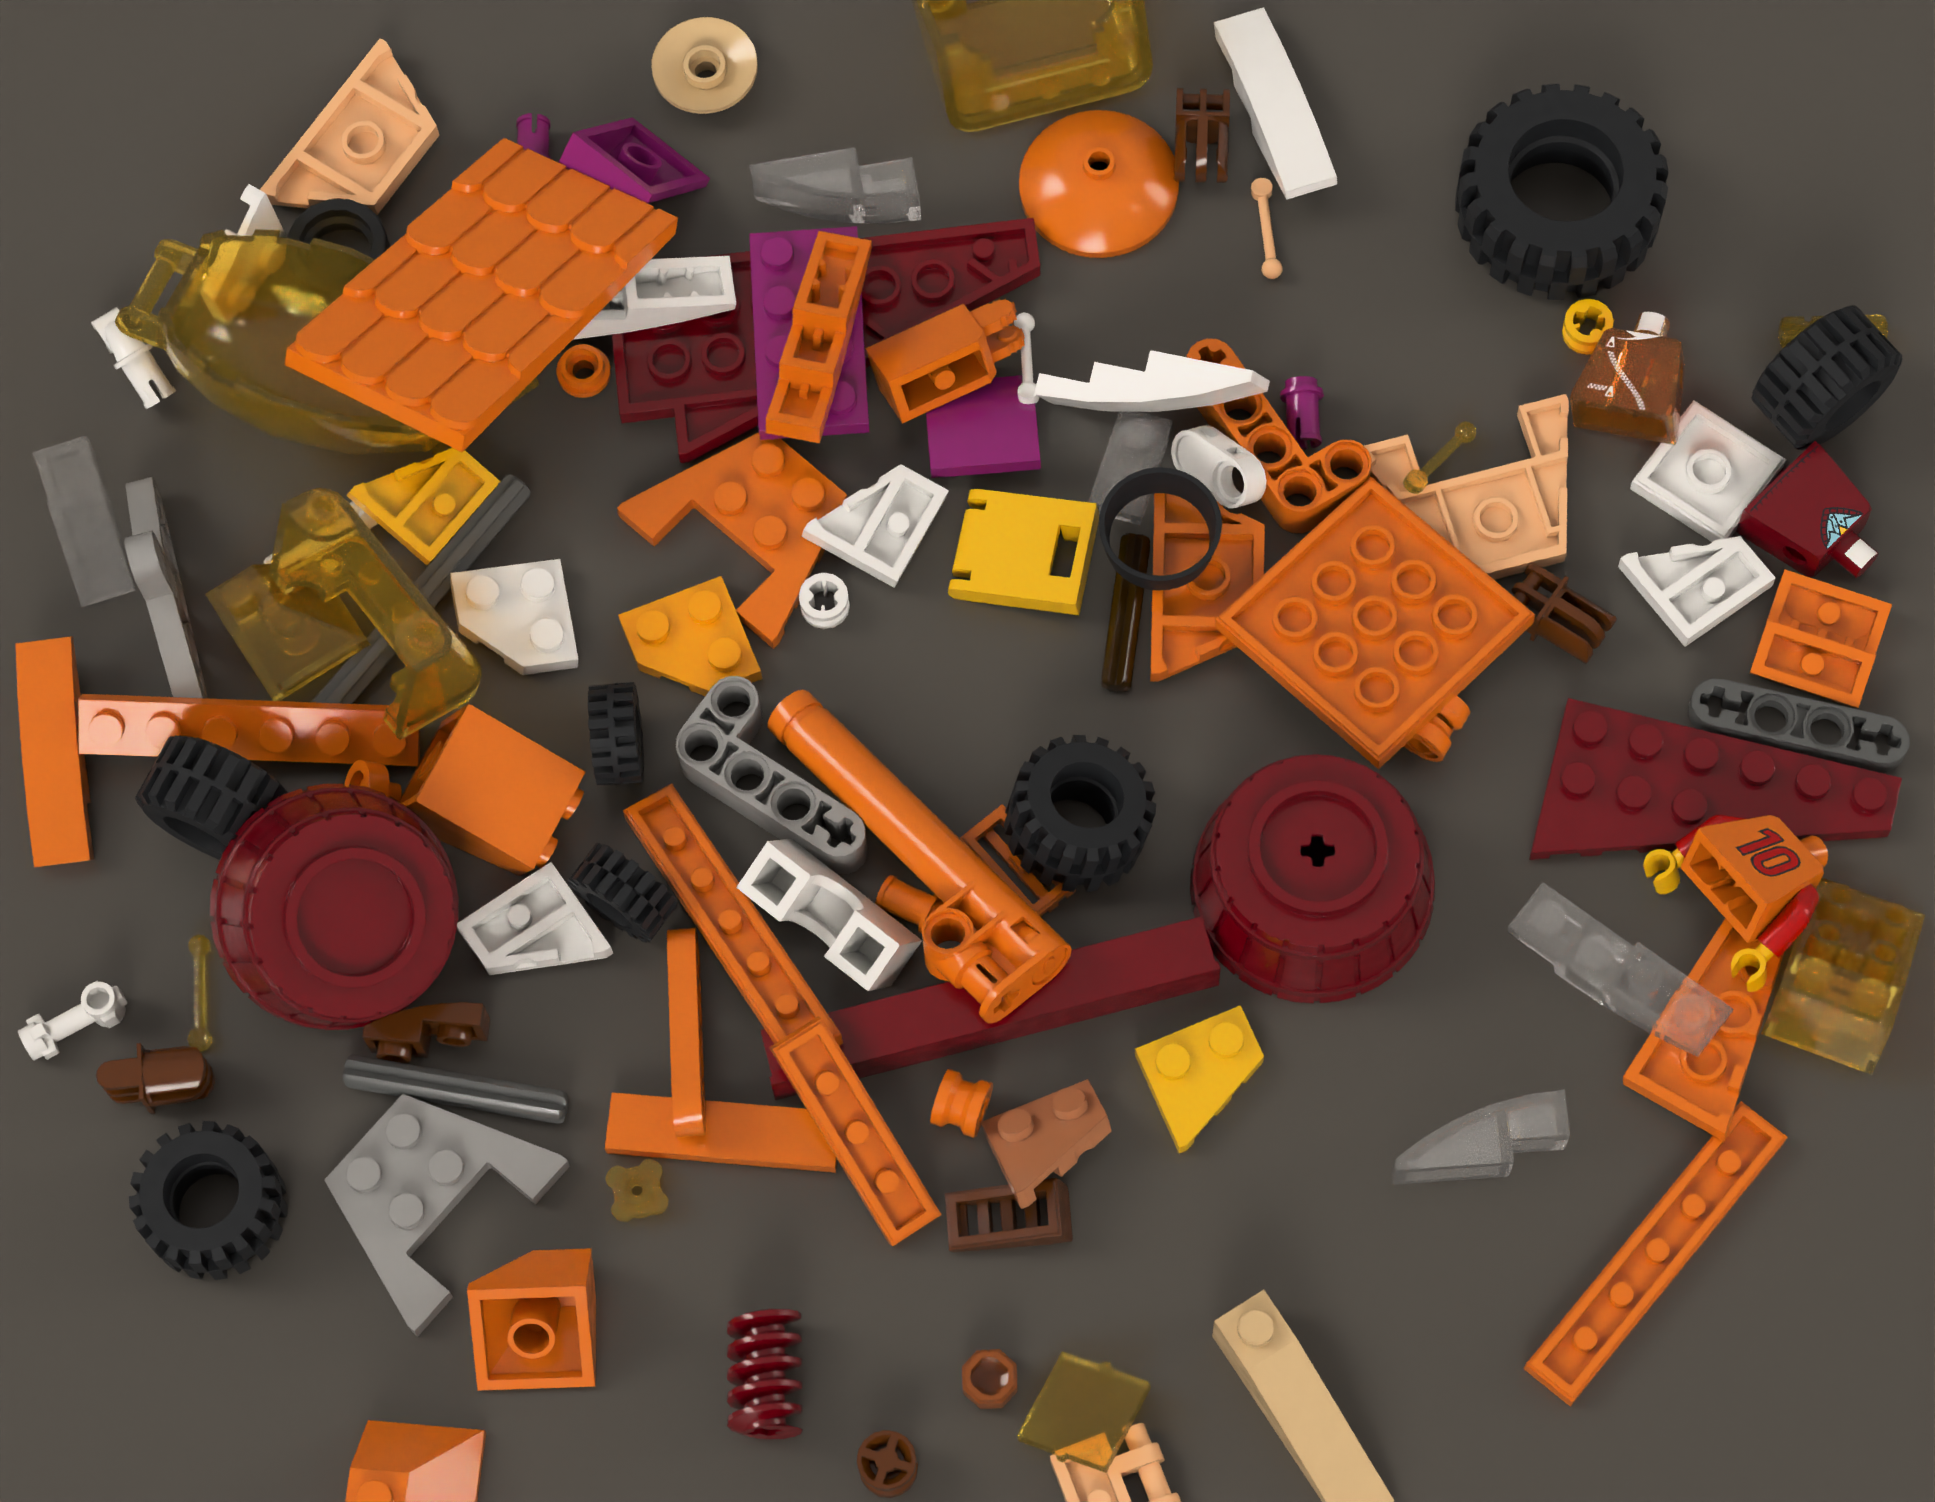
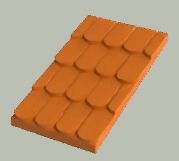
M503 138L454 179L451 189L407 226L404 236L344 286L343 294L298 331L296 341L287 347L285 366L463 452L676 234L678 217L659 208L655 210L654 206L615 188L612 190L609 185L570 168L568 170L561 163L528 148L524 150L523 146Z

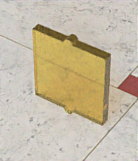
M1062 1351L1017 1434L1018 1441L1055 1454L1059 1462H1065L1069 1459L1107 1473L1151 1389L1150 1382L1114 1370L1109 1362H1103L1100 1365Z

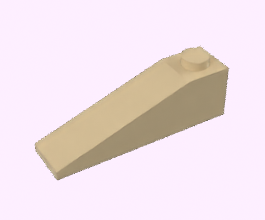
M1263 1289L1214 1321L1212 1337L1322 1502H1394L1393 1497L1298 1339L1266 1291Z

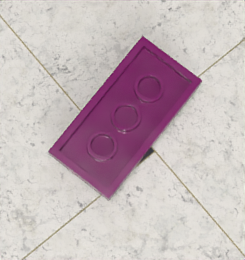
M857 226L749 233L760 440L788 438L767 434L766 416L779 380V362L792 326L793 306L818 231L858 238ZM862 292L847 352L822 436L870 433Z

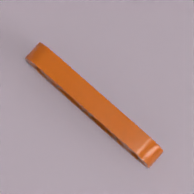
M696 927L668 929L667 964L674 1131L676 1137L701 1136L706 1134L698 932Z

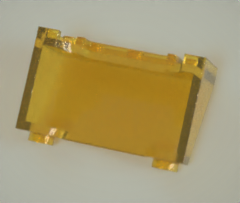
M912 0L942 104L951 125L961 131H980L1129 93L1141 88L1152 74L1153 61L1144 0H980L968 4L966 0Z
M314 488L282 503L269 576L284 595L294 591L295 586L309 587L318 591V597L323 603L347 591L397 653L406 667L392 674L389 686L396 693V697L393 703L386 708L383 718L399 740L407 737L474 697L482 677V668L478 658L382 538L338 492L327 488Z

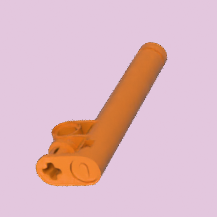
M803 689L795 691L786 696L776 706L768 720L767 728L783 745H786L788 750L847 808L854 811L862 819L864 825L944 902L925 919L922 926L925 965L930 974L940 980L949 981L957 989L964 988L981 1004L979 1010L981 1018L986 1023H995L1010 1014L1063 969L1071 956V946L827 709L823 708L822 704L809 691ZM950 940L960 943V945L949 949L938 946L940 943Z

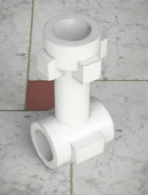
M97 980L86 986L83 990L81 1004L47 1022L44 1021L40 1014H37L26 1020L28 1025L18 1030V1034L34 1061L42 1056L48 1060L60 1053L56 1042L94 1022L108 1028L121 1023L126 1011L125 1005L128 1002L118 986L111 987L107 983L98 982Z

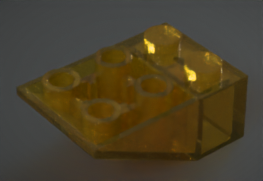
M1821 878L1816 888L1819 895L1818 905L1804 932L1790 946L1761 1034L1872 1075L1894 1026L1925 914L1855 890L1847 885Z

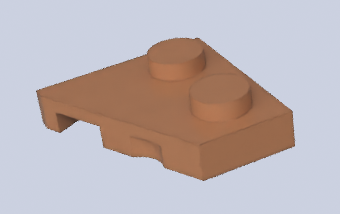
M1088 1079L981 1122L986 1139L1021 1209L1030 1206L1037 1199L1034 1188L1053 1171L1062 1177L1077 1163L1079 1156L1083 1152L1094 1148L1112 1132L1108 1116Z

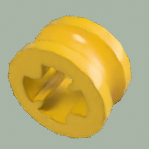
M1578 300L1566 312L1562 328L1564 342L1570 349L1580 354L1588 355L1601 351L1610 340L1614 322L1612 312L1605 304L1598 300ZM1586 318L1596 321L1595 329L1589 335L1579 332L1580 324L1582 325Z

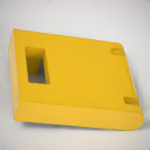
M971 489L967 503L974 509L965 510L952 569L954 577L969 578L970 580H950L948 595L963 601L1079 615L1100 513L1097 503ZM1060 529L1065 541L1077 542L1070 578L1051 575Z

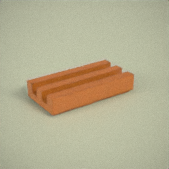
M1002 804L961 836L960 839L1041 917L1047 911L1050 913L1054 910L1060 900L1064 897L1069 898L1076 892V889L1074 892L1062 891L1063 883L1053 880L1052 883L1056 887L1049 892L1032 872L1028 874L1020 866L1022 861L1017 855H1012L1008 845L993 830L999 823L1004 828L1007 814L1005 813L1006 807ZM981 837L985 839L1038 899L1035 904L1031 903L977 842Z

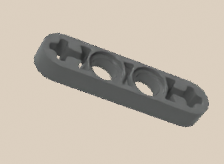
M1711 678L1701 682L1695 688L1688 704V717L1696 729L1880 773L1895 770L1902 763L1910 746V736L1906 727L1899 720L1892 717L1724 679ZM1711 696L1721 698V707L1726 709L1721 711L1719 717L1709 716V708L1704 705L1709 702ZM1742 701L1750 703L1743 718V725L1735 723ZM1763 707H1774L1784 715L1786 726L1777 732L1765 731L1757 725L1755 712ZM1820 719L1833 721L1839 726L1842 739L1832 745L1822 744L1813 737L1811 725ZM1854 727H1858L1861 730L1857 737L1859 741L1855 750L1848 749L1847 746L1854 733ZM1878 734L1888 736L1887 742L1892 748L1889 749L1886 755L1876 753L1877 746L1872 741L1876 739Z

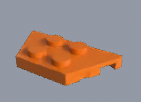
M1154 493L1153 575L1164 576L1180 573L1194 566L1208 552L1210 542L1208 526L1198 509L1187 500L1171 494ZM1218 503L1222 518L1221 536L1205 570L1193 581L1179 588L1152 590L1150 682L1164 680L1237 647L1215 628V619L1264 575L1265 524L1242 513H1231Z

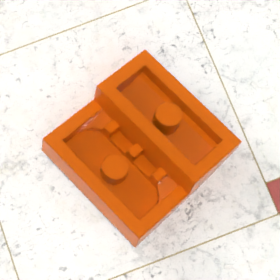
M1784 569L1749 674L1858 709L1892 604Z

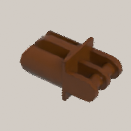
M1177 88L1174 179L1176 182H1185V163L1187 162L1186 141L1196 144L1195 182H1206L1207 144L1218 142V148L1216 149L1217 183L1227 182L1230 89H1223V94H1207V89L1200 88V94L1183 93V88ZM1206 110H1223V112H1206Z
M1529 564L1524 570L1527 576L1523 583L1516 582L1511 590L1514 597L1522 604L1528 605L1539 612L1534 619V623L1526 630L1531 634L1530 640L1534 641L1539 635L1581 662L1588 663L1593 655V649L1597 648L1604 640V631H1609L1617 621L1616 616L1567 587L1569 577L1565 576L1562 580L1536 564ZM1540 586L1552 593L1550 598L1537 591Z
M137 1043L136 1058L104 1062L99 1066L96 1073L97 1082L114 1102L120 1104L142 1102L151 1114H155L156 1106L204 1099L212 1092L215 1084L212 1067L197 1047L190 1046L146 1050L141 1043Z

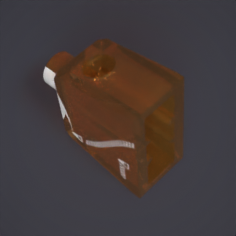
M1643 312L1638 317L1634 332L1610 328L1603 332L1570 395L1574 427L1676 445L1679 433L1685 365L1682 342L1667 337L1670 321L1665 316L1655 312Z

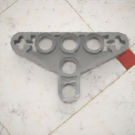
M153 476L126 483L132 536L125 537V549L134 580L147 604L173 697L208 698L166 514L157 483Z

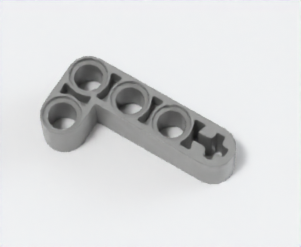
M728 676L720 679L712 686L677 735L676 751L684 776L691 783L780 840L792 838L836 874H850L857 871L864 865L868 856L866 829L862 819L851 809L750 746L749 744L762 725V710L757 690L748 679L740 676ZM732 702H743L749 705L748 710L737 717H729L722 713L723 709ZM702 745H709L717 749L715 755L705 761H696L689 757L695 748ZM748 774H755L763 779L762 783L753 790H741L735 786L742 776ZM792 804H802L809 808L808 813L798 820H788L781 815L782 811ZM823 820L825 822L826 830L821 827ZM847 835L851 836V845L841 842L836 848L832 847L831 837L838 841H843Z

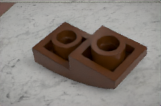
M439 1003L414 1007L379 1018L364 1026L362 1037L371 1053H377L376 1057L378 1059L409 1063L411 1062V1057L428 1058L431 1036L437 1037L436 1040L442 1044L456 1047L470 1046L471 1040L488 1041L491 1019L483 1003Z

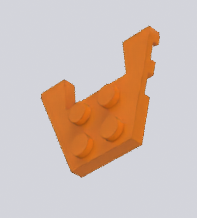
M758 432L622 502L617 507V512L624 522L655 547L692 509H696L767 569L771 575L736 609V612L744 625L774 649L780 643L785 633L784 627L793 609H797L800 603L799 592L802 584L810 577L816 563L820 562L825 552V549L803 538V530L811 520L815 518L819 520L841 506L848 496L782 439L760 440Z

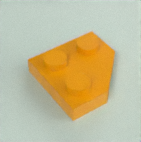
M722 576L618 615L638 669L641 672L659 679L663 676L689 686L690 691L702 696H706L712 686L720 679L728 676H740L748 679L751 683L762 679L761 670Z

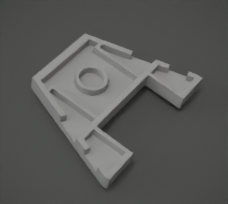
M402 1094L324 1181L407 1326L418 1337L453 1296L449 1290L412 1260L410 1256L490 1168L536 1205L566 1172L570 1164L567 1159L558 1153Z

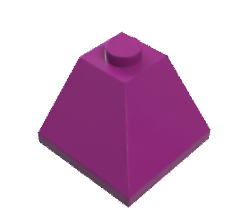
M633 117L573 132L558 162L565 165L568 170L570 168L609 185L612 190L615 188L646 203L704 188L710 180L706 174Z

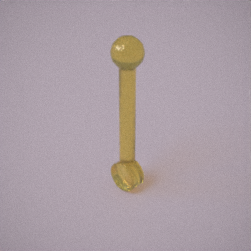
M1465 421L1458 424L1455 429V436L1420 470L1414 469L1409 471L1403 480L1404 487L1411 493H1421L1428 484V477L1462 443H1469L1474 440L1477 433L1475 426Z
M198 934L193 936L188 943L189 951L194 955V1029L189 1032L187 1040L191 1047H197L202 1052L206 1051L212 1044V1036L205 1029V955L209 952L211 944L206 936Z

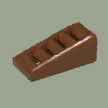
M1058 1178L1044 1179L1035 1187L1034 1192L1037 1199L1030 1206L1024 1208L1026 1228L1017 1229L1015 1205L1017 1200L1009 1184L945 1193L949 1251L964 1252L1072 1242L1073 1235L1067 1184ZM1047 1199L1049 1225L1041 1226L1039 1200ZM992 1203H1000L1002 1231L993 1232ZM967 1205H977L979 1234L969 1236Z

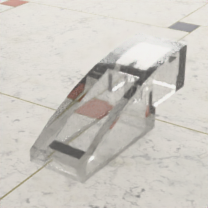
M856 147L750 165L755 199L785 211L816 219L846 223L887 224L921 220L920 198L912 157L859 166Z
M82 436L32 452L49 501L47 505L81 607L84 608L136 591L122 538L91 440L87 436Z
M1565 1089L1519 1096L1490 1104L1454 1119L1423 1137L1395 1159L1392 1170L1393 1185L1508 1177L1514 1164L1513 1153L1564 1150L1570 1137Z

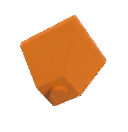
M592 1248L533 1250L468 1284L467 1295L477 1391L595 1387L596 1291Z
M368 1420L350 1466L345 1502H477L486 1431Z

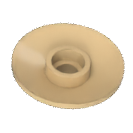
M700 17L681 22L665 33L654 50L651 68L656 88L670 104L686 112L709 114L728 109L746 96L754 84L758 62L754 45L742 29L723 19ZM704 70H711L715 73L707 78L697 77Z

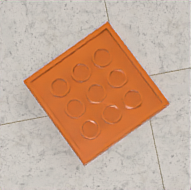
M1370 476L1215 619V628L1379 770L1419 730L1534 623L1535 614Z

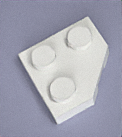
M560 559L450 573V585L459 633L475 644L481 642L504 658L505 664L521 675L578 668L579 659Z

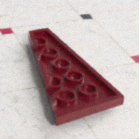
M1568 698L1529 860L1549 859L1550 855L1580 853V857L1602 855V852L1621 850H1638L1639 853L1651 852L1656 849L1674 851L1677 849L1675 842L1710 817L1718 814L1746 819L1772 815L1780 818L1798 839L1812 835L1819 837L1822 841L1888 837L1892 829L1902 778Z

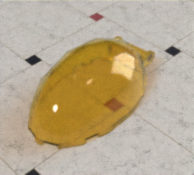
M255 229L252 236L227 235L223 230L206 233L201 237L198 249L176 240L163 239L154 251L156 260L129 306L121 308L116 316L115 324L123 334L165 350L175 369L216 408L271 438L348 454L427 452L441 443L285 366L287 347L296 341L298 331L343 294L344 286L375 260L353 248L313 238L311 244L290 238H279L280 230ZM173 273L182 274L183 276L165 308L162 307L158 316L151 314Z

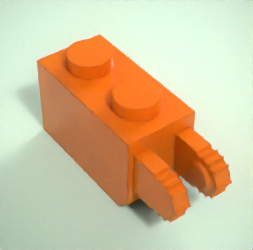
M1006 298L1004 300L999 299L972 311H969L964 304H961L865 348L879 390L902 424L990 384L997 373L994 363L1010 356L1013 352L1017 353L1018 350H1022V346H1025L1022 328L1019 329L1014 325L1008 326L1013 324L1014 320H1017L1014 302H1010Z

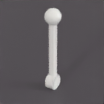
M1023 312L1016 316L1017 320H1014V326L1019 329L1022 328L1025 337V346L1021 348L1022 384L1018 387V399L1021 403L1030 405L1036 404L1040 398L1034 395L1037 384L1033 383L1030 332L1034 329L1035 320L1031 314Z

